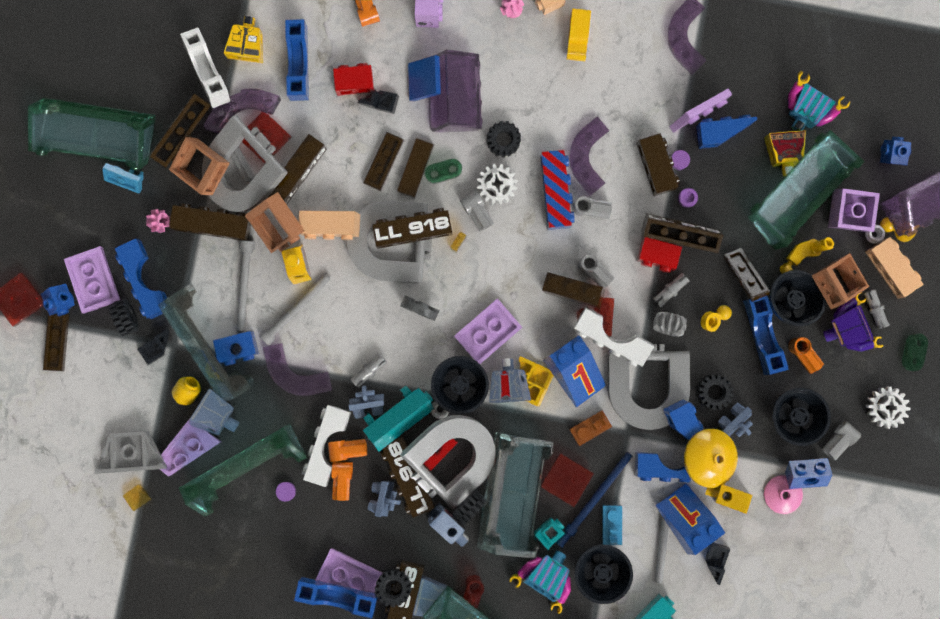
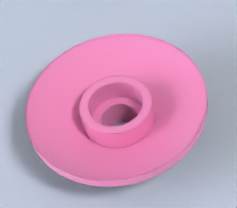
M786 475L772 478L765 486V502L776 513L789 514L795 511L802 502V488L789 489ZM784 492L788 493V497L786 499L782 497V494Z

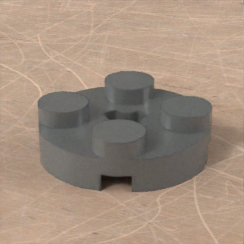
M404 295L400 305L433 321L436 320L440 311L424 302L415 301V299Z

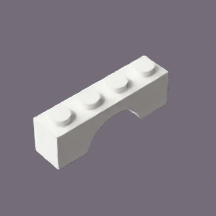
M199 28L181 33L183 45L212 108L230 102L228 90L221 75L218 74Z
M585 306L574 325V329L577 330L576 333L584 338L589 336L594 339L593 343L603 348L605 345L610 348L609 352L617 357L622 355L628 358L626 361L631 365L643 367L654 348L653 343L636 334L627 340L612 339L603 330V316Z
M327 405V408H323L320 419H323L321 427L317 426L314 437L317 439L315 445H311L308 456H311L309 464L305 463L302 474L305 475L303 480L324 487L328 486L332 474V465L325 457L324 446L330 435L346 430L351 415L350 411L332 405Z

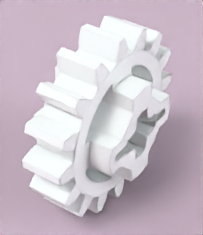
M493 164L492 169L486 167V173L480 172L482 179H477V182L481 184L477 186V190H482L479 195L486 197L485 202L491 200L493 206L495 202L502 206L503 200L509 203L508 197L514 198L515 195L512 191H517L518 187L514 186V184L518 183L517 179H513L515 173L510 174L509 167L504 170L503 164L499 168H496L495 164ZM499 173L505 175L507 178L504 179L499 175ZM492 174L491 180L485 183L486 178ZM496 178L498 183L501 184L499 192L496 186H492L494 185ZM510 187L509 191L503 195V190ZM487 191L493 192L495 197L491 196Z
M892 387L878 388V392L873 391L872 395L874 397L867 398L871 403L866 405V408H870L867 415L873 416L870 421L877 422L878 427L884 425V428L890 429L891 426L897 428V423L904 424L902 418H908L909 416L905 412L910 410L909 407H906L909 400L903 399L905 393L898 394L899 389L894 388L892 390Z

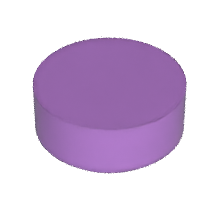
M683 150L675 151L671 155L674 163L672 167L676 170H683L690 163L689 154Z
M691 188L683 189L678 195L679 204L685 208L694 206L698 200L696 191Z
M282 482L276 488V495L281 501H290L296 495V488L291 482Z

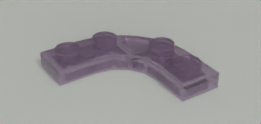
M686 0L675 12L668 26L669 49L674 58L691 75L706 62V59L690 44L687 35L690 24L705 9L698 0Z
M242 89L240 93L232 96L229 95L230 102L215 107L205 122L204 127L206 130L219 134L232 116L246 109H255L273 115L281 98L279 95L260 89Z
M598 116L579 131L572 142L569 154L572 174L589 196L605 185V182L595 172L589 162V152L592 146L610 131Z
M283 343L263 347L270 376L285 391L294 395L309 396L333 390L328 371L311 376L295 374L287 363Z

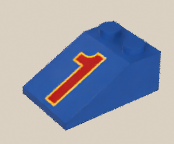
M580 335L543 360L575 407L581 405L606 386L590 349Z
M684 484L655 505L688 555L698 554L725 534L716 517L687 484Z

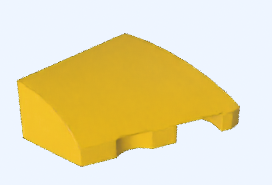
M520 356V369L525 371L531 401L527 402L540 407L554 375L548 368Z

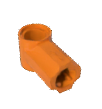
M355 0L362 27L380 22L376 6L373 5L372 0Z
M797 337L789 341L788 348L790 352L796 355L809 374L822 368L824 363L813 350L811 342L807 338ZM799 341H801L803 344L801 351L797 349V343Z
M366 439L328 442L330 462L368 455Z
M335 461L332 463V500H349L353 462Z

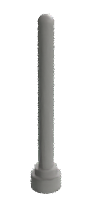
M240 241L239 249L243 253L237 331L239 333H242L245 328L250 254L255 250V242Z
M325 274L270 330H264L259 337L270 346L275 341V335L330 280V276Z

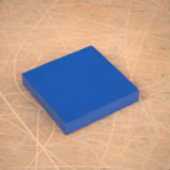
M433 55L408 63L409 101H418L441 94L440 56Z

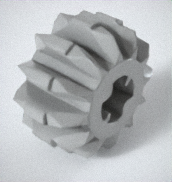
M661 311L656 313L653 329L661 334L679 337L684 335V331H686L687 320L678 314Z

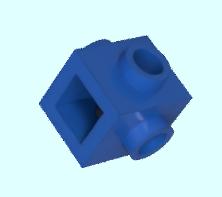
M892 137V140H884L881 147L880 162L908 165V159L911 154V142H904L902 137Z
M66 284L50 287L41 294L43 306L49 315L57 314L61 316L67 314L69 309L75 305L73 295L69 292Z

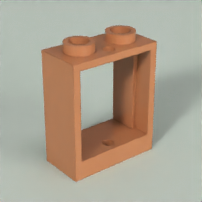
M186 137L177 155L172 160L169 170L199 194L213 195L230 163L198 138ZM196 149L212 160L202 180H199L186 170Z
M278 192L245 215L271 253L277 249L280 252L289 247L288 242L292 245L300 239L298 235L304 232V229ZM267 209L271 210L288 237L282 239L264 213Z
M850 253L833 261L812 275L830 309L847 303L869 287ZM835 267L847 285L849 292L846 293L833 272L832 269Z

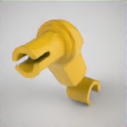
M827 237L819 241L811 239L797 244L786 258L788 263L780 266V272L783 274L793 270L791 266H797L804 258L817 257L823 251L832 249L834 246L833 240Z

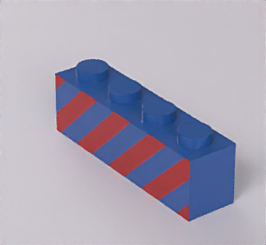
M564 150L541 152L547 229L571 228L572 223H575L574 211H570V204H573V196L568 191V185H571L570 174H567L566 167H569V157L565 155Z

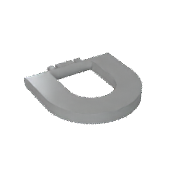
M237 115L231 117L209 147L225 160H228L245 138L266 163L243 190L236 191L228 185L225 175H223L214 194L209 196L219 207L225 210L245 212L254 209L266 200L286 176L287 171L272 155L276 148L270 145L269 140L259 132L260 130L257 127H254L251 131ZM206 155L202 164V178L212 161Z
M379 201L358 212L360 214L359 237L347 240V249L356 267L365 275L380 281L422 283L424 259H431V254H425V251L431 252L432 239L416 242L414 262L381 260L375 257L368 248V236L373 229L372 224H375L376 220L387 219V221H391L400 215H406V218L413 217L414 213L425 212L427 214L428 204Z
M653 344L654 348L647 360L668 361V394L665 401L654 409L641 408L632 400L629 389V363L626 361L628 358L622 355L617 357L608 351V394L616 414L629 425L640 429L654 430L668 426L669 423L663 409L682 399L689 400V351H664V344H659V351H657V344Z
M452 415L437 420L402 451L400 456L416 471L411 477L426 493L428 492L431 498L438 494L451 509H454L489 475L495 460V445L491 434L480 422L468 416ZM454 438H464L470 441L472 445V459L468 466L444 487L423 463L447 441Z

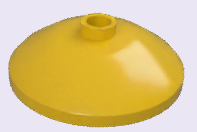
M701 430L692 436L685 448L684 464L689 477L700 486L715 488L721 486V484L724 485L731 479L737 467L738 454L733 440L721 430Z

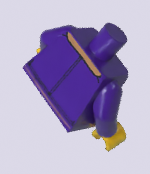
M857 295L837 308L833 314L834 319L831 320L834 328L823 331L827 342L839 339L841 346L860 352L883 347V345H877V339L882 337H873L860 304L864 303L866 299L860 301Z

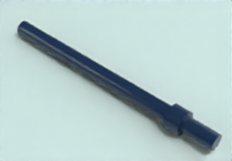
M629 452L625 453L571 525L568 524L564 529L565 534L557 541L560 547L563 548L570 537H574L578 532L577 528L625 468L633 455Z

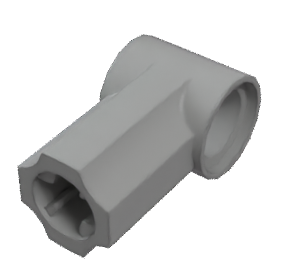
M477 191L460 200L464 210L471 216L479 232L494 224Z
M581 196L573 203L572 210L578 216L586 215L609 219L612 202ZM578 202L586 204L585 211L578 208Z
M589 254L580 258L578 262L579 269L586 273L598 286L606 288L613 281L614 277L598 262L594 255ZM585 259L592 261L591 269L584 266Z
M843 421L835 429L834 436L826 443L822 450L830 458L837 460L848 446H852L859 440L861 433L849 422Z

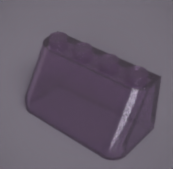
M448 49L436 54L440 56L441 94L428 98L429 126L431 131L467 132L481 130L483 119L481 117V64L479 54Z
M940 171L880 203L899 237L905 234L909 237L919 232L917 228L920 226L926 228L934 223L933 219L937 218V220H940Z

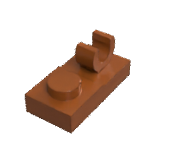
M603 410L569 430L578 446H581L610 429L612 425Z

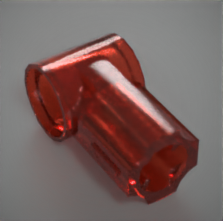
M472 575L465 581L466 587L459 614L470 618L476 617L480 598L484 592L481 578ZM473 583L479 584V588L476 590L470 589V586Z

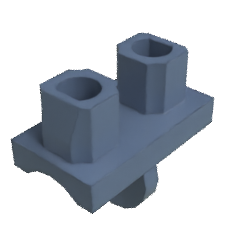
M362 386V392L355 393L356 398L349 399V411L353 412L355 419L365 417L364 409L371 408L372 415L374 416L383 414L384 394L375 395V390L367 391L366 386Z
M736 403L730 410L736 418L731 422L726 416H723L718 421V425L729 437L738 428L739 430L735 433L738 437L743 433L749 436L751 434L749 428L753 423L750 420L745 424L743 423L752 416V410L749 407L745 408Z
M373 482L371 490L373 493L379 494L378 501L370 500L368 510L375 513V516L387 517L389 510L394 511L395 504H401V500L396 499L397 491H393L394 482Z

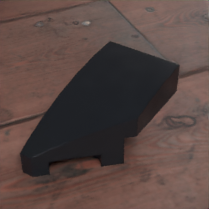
M375 89L369 96L359 99L358 103L369 108L395 114L399 95Z
M168 329L137 349L148 366L165 355L170 333Z
M713 542L709 545L705 561L717 585H720L725 573L724 567L730 553V548Z

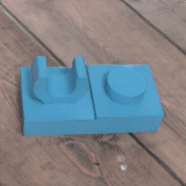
M107 163L102 168L104 181L136 193L141 192L144 179L142 171L139 175H134V168L126 172L118 166Z
M602 505L603 545H622V505Z

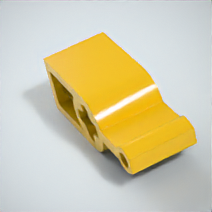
M572 8L566 60L586 61L591 10Z

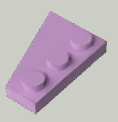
M726 89L687 111L669 126L674 133L687 124L695 123L700 119V116L703 115L705 117L714 111L713 108L717 107L719 109L728 103L727 99L732 96V93L729 89Z
M188 420L161 454L167 469L160 470L167 476H171L221 443V441L210 432L189 425Z

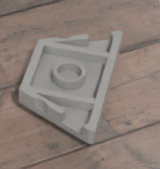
M149 431L113 433L108 435L106 447L100 456L102 460L99 467L95 469V474L167 469V465Z

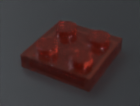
M264 110L248 125L251 131L254 127H257L260 130L259 132L269 140L270 145L276 148L272 153L273 156L292 138ZM244 138L242 143L245 146H247L263 163H266L263 160V158Z
M19 273L0 288V311L12 327L19 325L43 306V298L23 273Z
M559 454L540 487L575 507L594 473L564 455Z

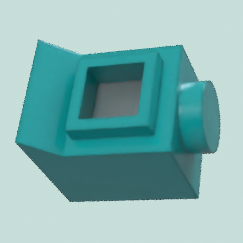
M550 517L534 531V534L548 550L565 534L562 530L565 527L558 519L554 521Z

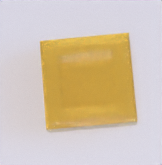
M459 232L450 246L451 251L457 253L467 235Z
M138 484L123 495L133 512L151 500L141 484Z

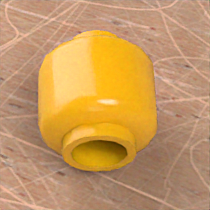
M193 377L180 378L172 389L174 400L181 405L193 404L201 392L199 382Z

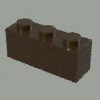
M661 133L638 140L636 145L653 196L675 191L679 187L680 181L677 173L674 174L672 168L674 163L671 155L668 156L666 150L668 144L665 137L662 138Z
M547 272L542 288L545 294L598 309L601 307L605 293L603 287Z

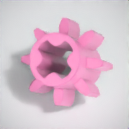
M502 0L500 10L503 16L516 18L521 15L524 3L522 0Z
M154 209L151 210V215H146V226L151 229V232L158 231V233L165 232V227H169L170 216L165 213V210L159 211Z

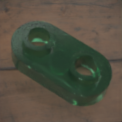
M448 159L431 164L425 170L426 180L429 183L438 184L458 178L462 173V164L457 159ZM452 166L456 168V171L453 173L449 171V168ZM437 172L438 176L436 178H433L431 176V173Z
M912 334L908 337L902 359L903 367L906 370L918 371L923 367L928 348L926 336L923 334ZM917 340L921 341L920 346L917 345ZM914 358L917 360L916 365L912 363Z

